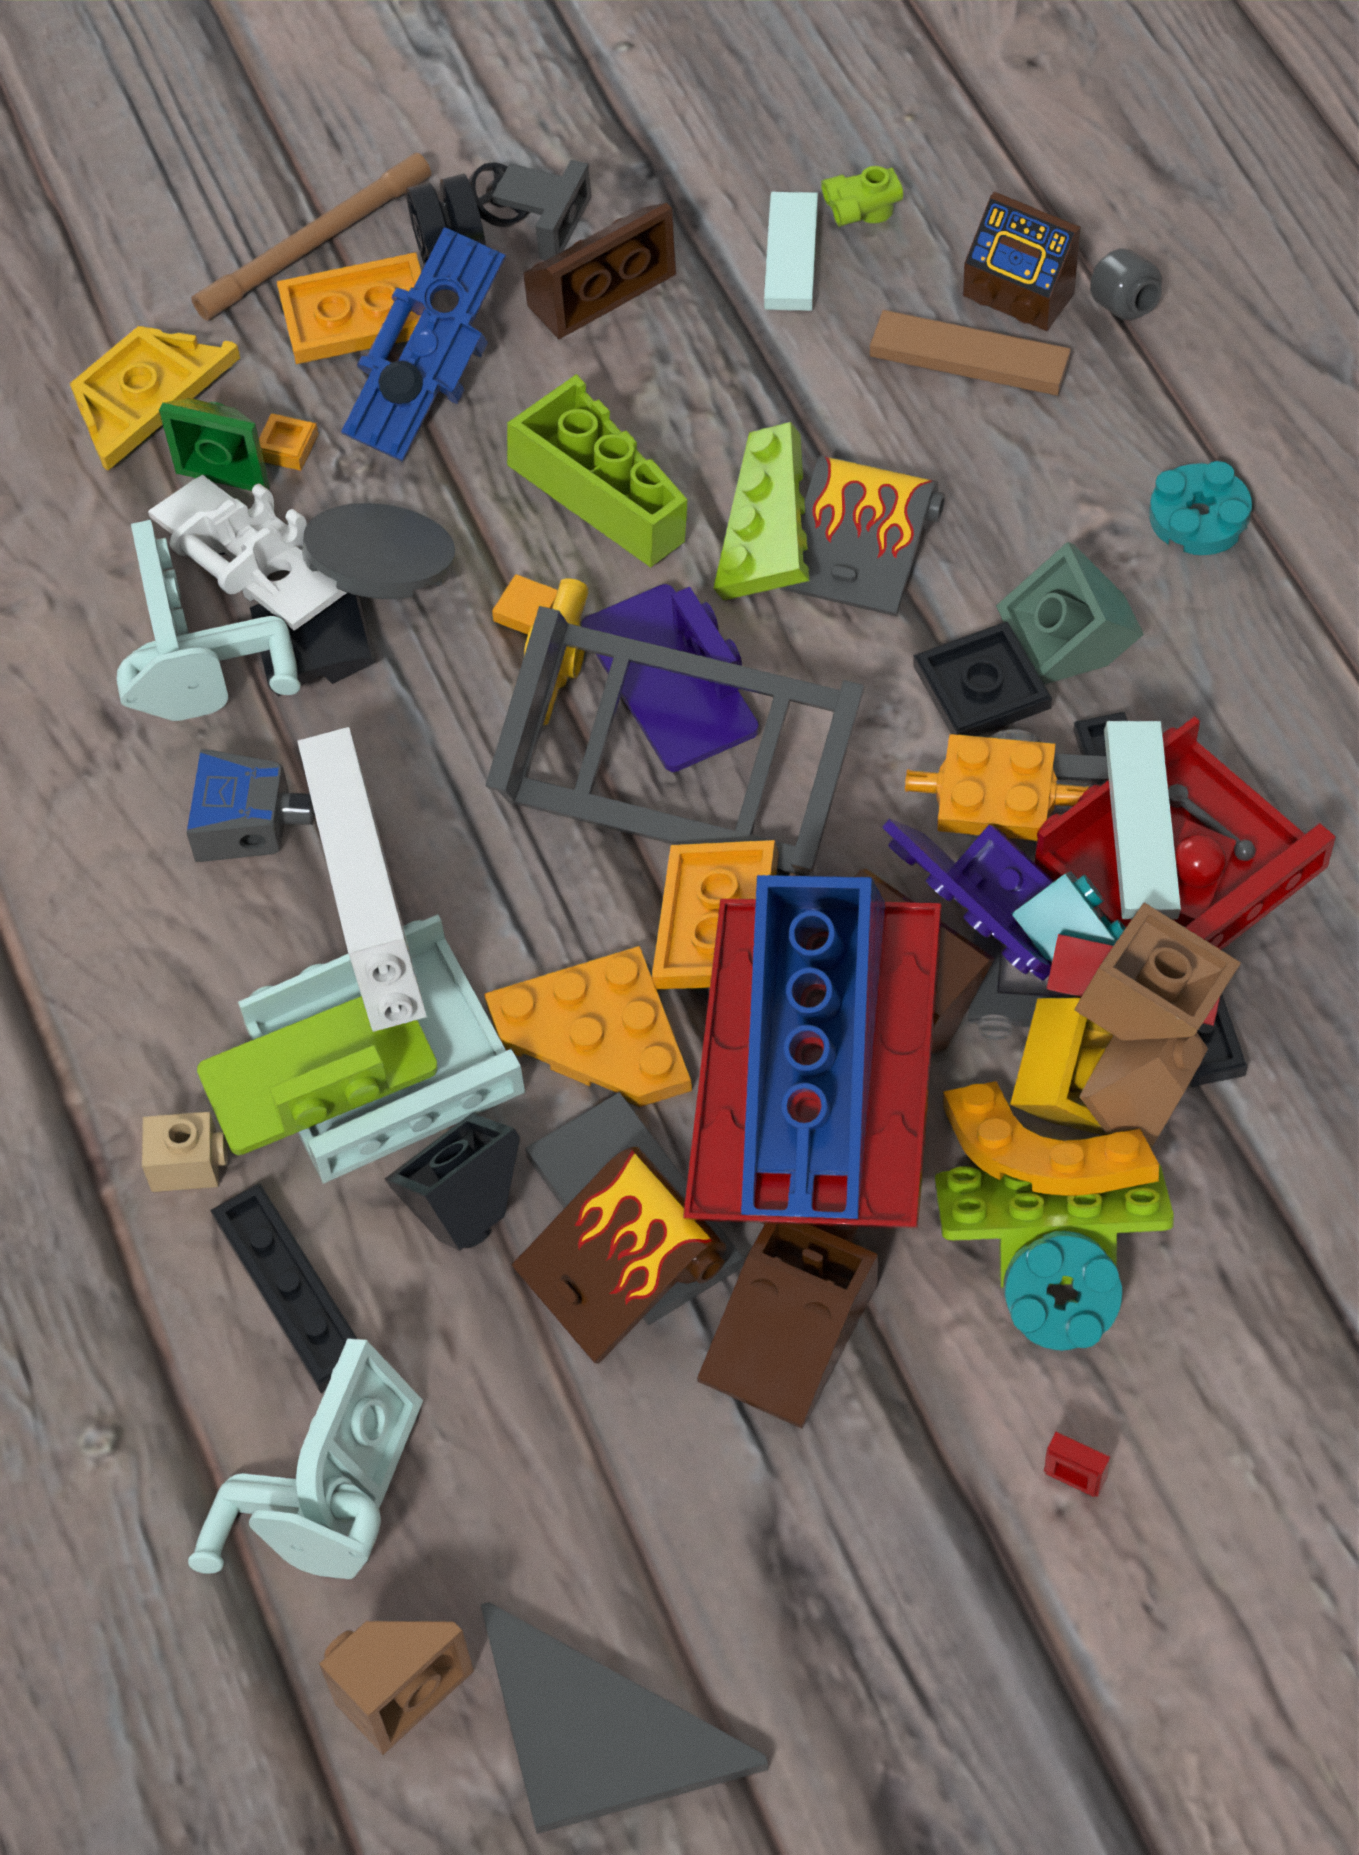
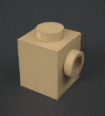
M210 1112L143 1117L142 1168L151 1192L219 1187V1166L228 1164V1145L224 1133L216 1131Z

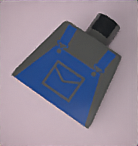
M209 749L200 750L186 832L195 862L276 854L281 849L285 824L313 825L315 812L310 793H289L284 768L278 762Z

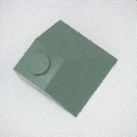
M1066 542L996 605L1003 622L1008 621L1044 685L1106 667L1144 635L1125 595L1074 544Z

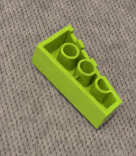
M577 374L507 422V466L651 568L685 542L688 499L652 459L646 460L637 450V441L627 430L621 432L610 420V411L600 400L594 401L587 394L586 384Z

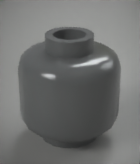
M1120 248L1108 253L1098 262L1091 277L1090 291L1094 301L1123 320H1135L1151 312L1159 303L1162 293V276L1160 270L1152 262L1132 250Z

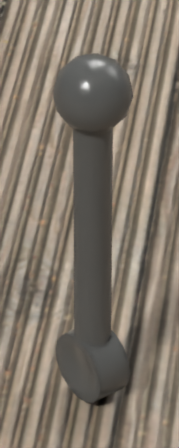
M1175 784L1168 788L1170 806L1175 808L1183 807L1210 830L1236 840L1234 852L1238 859L1248 861L1254 857L1256 848L1253 842L1240 840L1188 798L1186 787Z

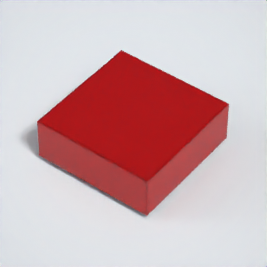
M1055 1432L1047 1447L1044 1472L1046 1475L1092 1497H1098L1107 1480L1111 1457Z

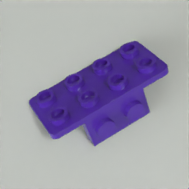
M662 584L586 616L581 622V626L742 666L741 656L734 642L731 639L724 641L719 633L718 621L713 609L707 602L701 604L690 586L675 592L672 586ZM596 654L607 674H609L613 658ZM630 663L621 697L666 770L678 772L751 740L758 735V721L739 693L738 688Z
M891 818L887 820L882 827L893 838L888 846L894 853L909 865L913 866L917 863L929 872L930 875L925 880L927 884L947 901L950 902L954 898L958 903L967 908L968 911L963 915L964 919L983 936L989 938L992 934L996 939L1005 944L1007 947L1001 952L1002 955L1019 971L1026 975L1031 971L1043 981L1049 976L1052 962L1043 957L1012 915L1014 911L1054 882L1040 867L997 827L990 824L955 863L924 833Z

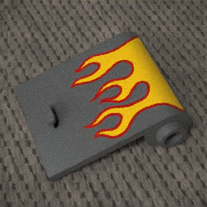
M821 455L816 462L804 501L805 513L801 514V528L807 534L808 549L803 551V562L809 568V581L781 587L780 590L897 616L921 532L929 528L931 521L937 523L940 521L945 504V493L938 492V481Z

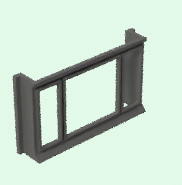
M539 606L485 786L489 789L497 790L508 803L672 845L766 841L770 839L754 836L752 833L790 702L831 711L834 714L796 846L775 841L779 851L777 872L809 876L810 871H813L865 686L843 680L841 689L838 690L569 624L559 610ZM566 647L613 658L574 790L527 778ZM631 662L773 697L735 831L592 794Z

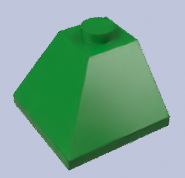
M187 398L162 403L159 413L176 474L193 478L204 475L211 482L252 491L256 484H261L269 490L270 485L258 432L253 421L237 409L227 407L218 402H205Z

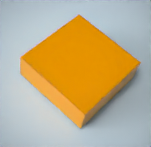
M271 413L259 437L264 463L302 471L319 435L317 424Z
M515 574L492 610L493 622L528 635L531 626L534 625L539 606L552 609L558 590Z

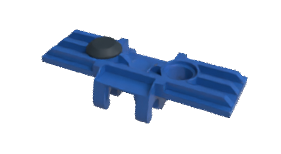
M444 227L414 288H411L409 292L401 288H395L391 296L394 303L367 356H361L357 363V367L369 374V377L341 430L343 435L403 462L438 391L444 393L449 401L455 404L459 403L465 391L460 383V377L471 355L474 354L482 357L488 345V341L483 334L473 328L472 324L506 258L505 254ZM447 289L455 292L459 297V301L452 311L442 313L432 307L433 298L440 290ZM412 311L421 317L410 335L399 360L391 363L387 361V358Z

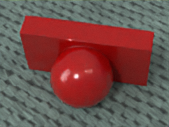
M1185 820L1174 846L1181 911L1178 919L1172 920L1186 927L1209 909L1236 840Z

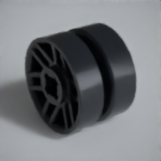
M465 173L440 180L441 200H439L436 190L430 182L406 188L409 215L424 266L444 227L486 246L477 203Z

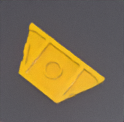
M138 326L70 382L73 397L102 466L106 470H110L162 425L159 409L163 402L187 398L193 399L240 359L238 345L225 340L221 347L198 344L196 335L184 333L167 334L160 329Z

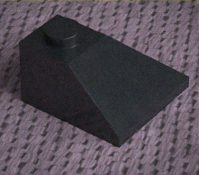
M471 1113L387 1176L385 1180L389 1187L438 1241L459 1251L463 1248H472L488 1238L492 1232L491 1227L505 1217L520 1136L515 1128Z

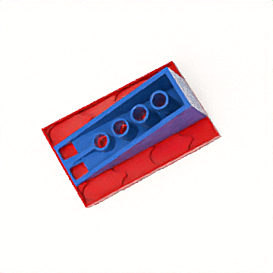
M757 875L756 899L720 898L683 1214L684 1219L715 1222L730 1221L918 1229L936 985L938 980L942 919L941 903L885 902L872 877Z

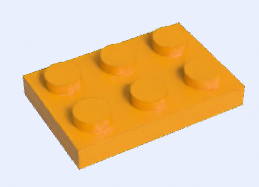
M417 253L276 281L295 363L300 364L370 349L394 303L391 296L395 288H401L409 292L411 288H414L421 274ZM412 311L410 312L395 343L409 340L421 317L420 315Z
M775 840L671 845L652 970V980L656 989L710 988L720 898L756 899L757 875L777 874L779 851Z

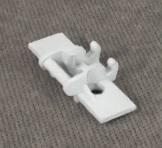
M201 475L148 511L150 518L172 534L170 547L180 556L188 555L218 579V585L226 593L236 594L242 590L245 598L249 601L255 599L276 617L285 621L286 625L294 631L347 593L336 588L337 581L327 577L320 571H311L307 567L302 555L303 535L307 526L304 516L296 510L290 509L286 513L288 525L285 524L274 514L272 493L261 484H256L253 487L252 493L255 496V501L252 507L248 509L240 500L232 498L204 475ZM227 554L233 560L229 563L221 555ZM275 571H290L285 578L278 581H269L267 578Z

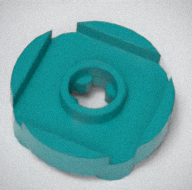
M1214 461L1209 464L1183 465L1173 470H1166L1157 476L1150 500L1149 520L1156 535L1168 545L1169 539L1177 544L1184 545L1183 552L1193 555H1212L1230 549L1239 541V535L1245 528L1247 529L1252 510L1251 496L1245 484L1234 475L1232 466L1225 462ZM1193 504H1204L1209 506L1208 514L1200 515L1197 509H1188V507Z
M1054 1231L1043 1235L1044 1238L1033 1241L1029 1246H1023L1011 1259L1003 1284V1294L1013 1324L1030 1341L1048 1349L1063 1351L1078 1347L1088 1348L1094 1346L1099 1342L1102 1334L1110 1329L1121 1307L1122 1285L1114 1262L1093 1239L1070 1231ZM1063 1276L1071 1277L1072 1287L1078 1291L1074 1300L1067 1299L1065 1305H1056L1054 1296L1047 1292L1048 1285L1050 1283L1054 1285L1059 1284Z

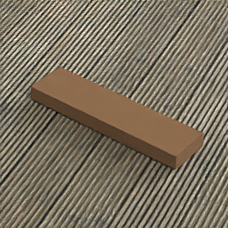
M882 310L870 343V357L1056 396L1059 394L1070 361L1071 348Z

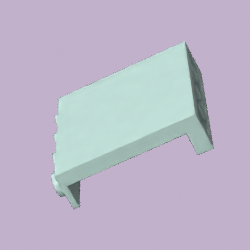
M438 914L424 921L416 920L403 926L427 1015L425 1018L418 1019V1022L437 1060L438 1071L429 1079L298 1132L323 1184L455 1125L471 1113L477 1115L525 1093L521 1065L512 1049L506 1051L445 939L442 920ZM346 954L325 964L312 965L303 970L300 975L275 986L259 988L248 998L239 1001L238 1004L246 1030L251 1040H254L361 996L349 954Z

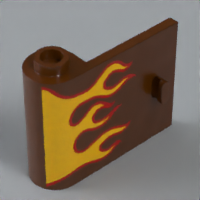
M634 1146L614 1156L514 1261L512 1267L594 1363L599 1364L677 1282L689 1284L697 1281L699 1284H702L717 1275L725 1263L722 1257L726 1251V1244L705 1221L686 1220L683 1218L685 1198L639 1147ZM569 1283H571L572 1286L578 1291V1293L582 1297V1300L578 1297L576 1292L570 1287Z

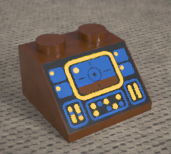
M994 191L989 198L964 263L963 296L972 299L980 305L991 307L1012 316L1022 323L1048 331L1075 294L1080 226Z

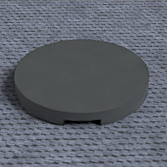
M358 503L328 509L311 519L304 530L302 555L305 564L311 571H320L327 577L337 581L336 588L341 591L375 599H404L413 597V591L432 584L440 586L448 580L453 570L455 545L451 536L442 526L420 513L392 505Z

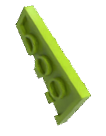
M791 422L750 432L748 435L713 587L723 601L809 581V568L803 562V551L808 550L807 534L801 528V514L805 513V499L799 492V482L803 480L801 434Z

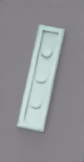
M1107 721L1104 737L1122 919H1133L1144 902L1170 919H1178L1181 905L1161 721Z

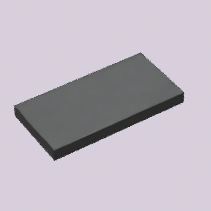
M620 1092L525 1148L527 1158L563 1208L578 1195L614 1156L634 1146L639 1147L684 1198L686 1197V1180ZM705 1221L726 1244V1251L722 1257L725 1263L722 1269L712 1279L702 1284H699L697 1281L689 1284L677 1282L643 1317L648 1326L743 1267L744 1258L717 1222Z

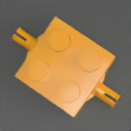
M949 734L946 759L939 768V773L907 769L905 779V792L936 794L939 805L937 831L980 835L990 824L997 827L1007 838L1033 841L1038 840L1037 832L1041 825L1050 817L1055 805L1073 807L1089 786L1057 784V778L1053 770L1055 758V744L955 734Z

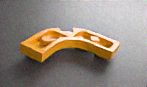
M997 1081L972 1084L967 1087L943 1091V1109L964 1152L979 1168L998 1180H1001L1006 1174L1016 1179L1031 1182L1032 1192L1062 1196L1104 1193L1159 1181V1163L1140 1128L1089 1139L1062 1141L1042 1137L1024 1128L1013 1115Z

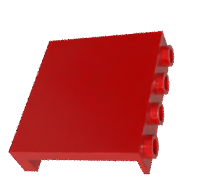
M1194 716L1178 729L1171 727L1162 734L1168 788L1175 784L1186 787L1188 798L1240 840L1253 842L1256 848L1254 857L1248 861L1238 859L1233 849L1209 909L1185 927L1218 949L1223 950L1328 868L1336 836L1321 823L1306 834L1303 833L1197 742L1200 720ZM1108 780L1101 786L1095 784L1088 788L1081 795L1076 805L1062 815L1058 813L1052 815L1041 825L1037 832L1035 864L1054 881L1070 871L1073 872L1077 879L1082 875H1086L1102 895L1104 902L1098 905V907L1110 923L1118 919L1127 927L1132 919H1122ZM1170 806L1174 846L1185 820L1208 828L1183 807L1175 808Z

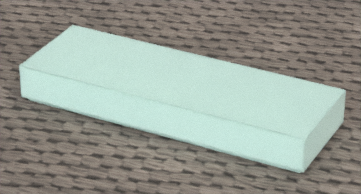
M771 192L764 310L812 311L818 192Z

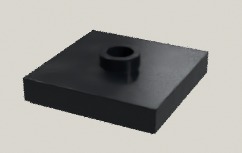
M1008 621L913 655V666L951 734L979 736L1051 709L1052 697Z

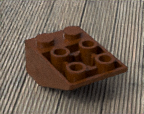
M765 1223L747 1255L698 1374L697 1382L803 1429L878 1284V1254L810 1224Z

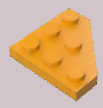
M640 946L484 993L486 1006L494 1029L506 1051L512 1049L513 1053L519 1057L526 1054L550 1064V1070L588 1086H591L593 1082L616 1093L620 1092L628 1103L638 1107L692 1091L689 1073Z

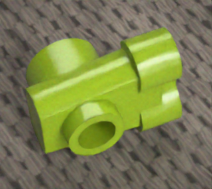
M870 166L864 169L860 175L845 178L841 174L821 181L824 200L831 207L834 219L839 227L858 222L861 219L868 223H882L892 216L894 203L903 200V188L893 168L885 169L880 166Z

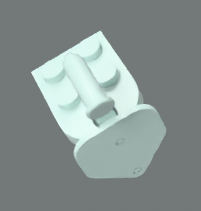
M151 520L131 524L155 641L146 643L121 662L117 670V687L121 704L171 721H181L214 713L220 710L228 701V692L220 661L270 650L274 668V676L270 679L269 684L271 689L281 695L296 694L300 690V682L297 679L296 659L289 629L285 621L279 617L266 616L189 633L184 610L180 608L181 593L175 569L165 571V569L173 568L166 538L156 540Z
M347 1339L338 1363L332 1371L330 1382L316 1415L310 1423L308 1434L299 1455L296 1479L236 1474L224 1482L218 1490L201 1529L195 1551L188 1558V1565L191 1569L200 1573L211 1574L219 1572L223 1568L224 1561L221 1558V1553L238 1512L252 1514L249 1520L251 1529L286 1562L304 1572L318 1576L353 1579L368 1561L380 1529L381 1516L379 1508L423 1400L367 1340Z

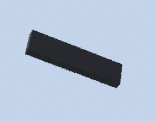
M258 1183L210 1211L223 1236L321 1394L327 1389L332 1371L338 1363L347 1339H357L262 1185Z

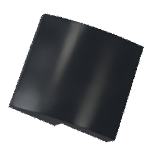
M346 593L295 631L287 625L296 659L297 679L300 682V686L322 675L334 684L377 663L358 595ZM260 603L250 607L252 619L275 616ZM270 650L260 652L268 687L271 689L269 684L270 679L274 676V668Z

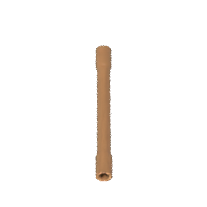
M417 152L384 172L378 180L232 274L222 276L191 297L196 311L204 320H210L239 301L248 291L392 198L400 197L406 193V188L416 186L431 177V169L427 161Z

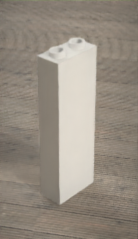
M346 727L298 740L348 954L372 1031L425 1018L427 1015L372 804L350 728Z

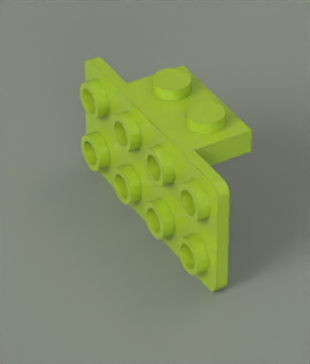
M362 996L202 1060L197 1066L199 1079L231 1152L236 1155H244L429 1079L438 1071L437 1060L418 1020L373 1032Z
M1160 1164L1158 1182L1104 1193L1078 1196L1032 1192L1031 1182L1016 1179L1006 1174L1001 1180H998L982 1169L978 1170L968 1166L956 1167L950 1171H942L935 1175V1191L942 1237L951 1241L999 1239V1277L1001 1288L1004 1284L1007 1267L1015 1253L1023 1246H1029L1033 1241L1044 1238L1043 1235L1054 1231H1070L1085 1235L1097 1242L1117 1267V1233L1167 1231L1174 1226V1213ZM1063 1276L1061 1282L1055 1285L1072 1284V1278Z

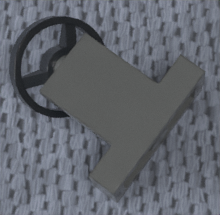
M570 160L562 176L511 163L509 166L490 162L478 167L469 178L480 217L487 223L497 227H509L521 220L527 212L541 215L535 227L539 258L542 260H547L564 251L592 198L588 164L575 160ZM493 171L494 180L487 185L486 194L478 198L476 179L479 173ZM490 202L499 208L507 206L517 212L518 215L511 219L499 218L488 212L483 205Z

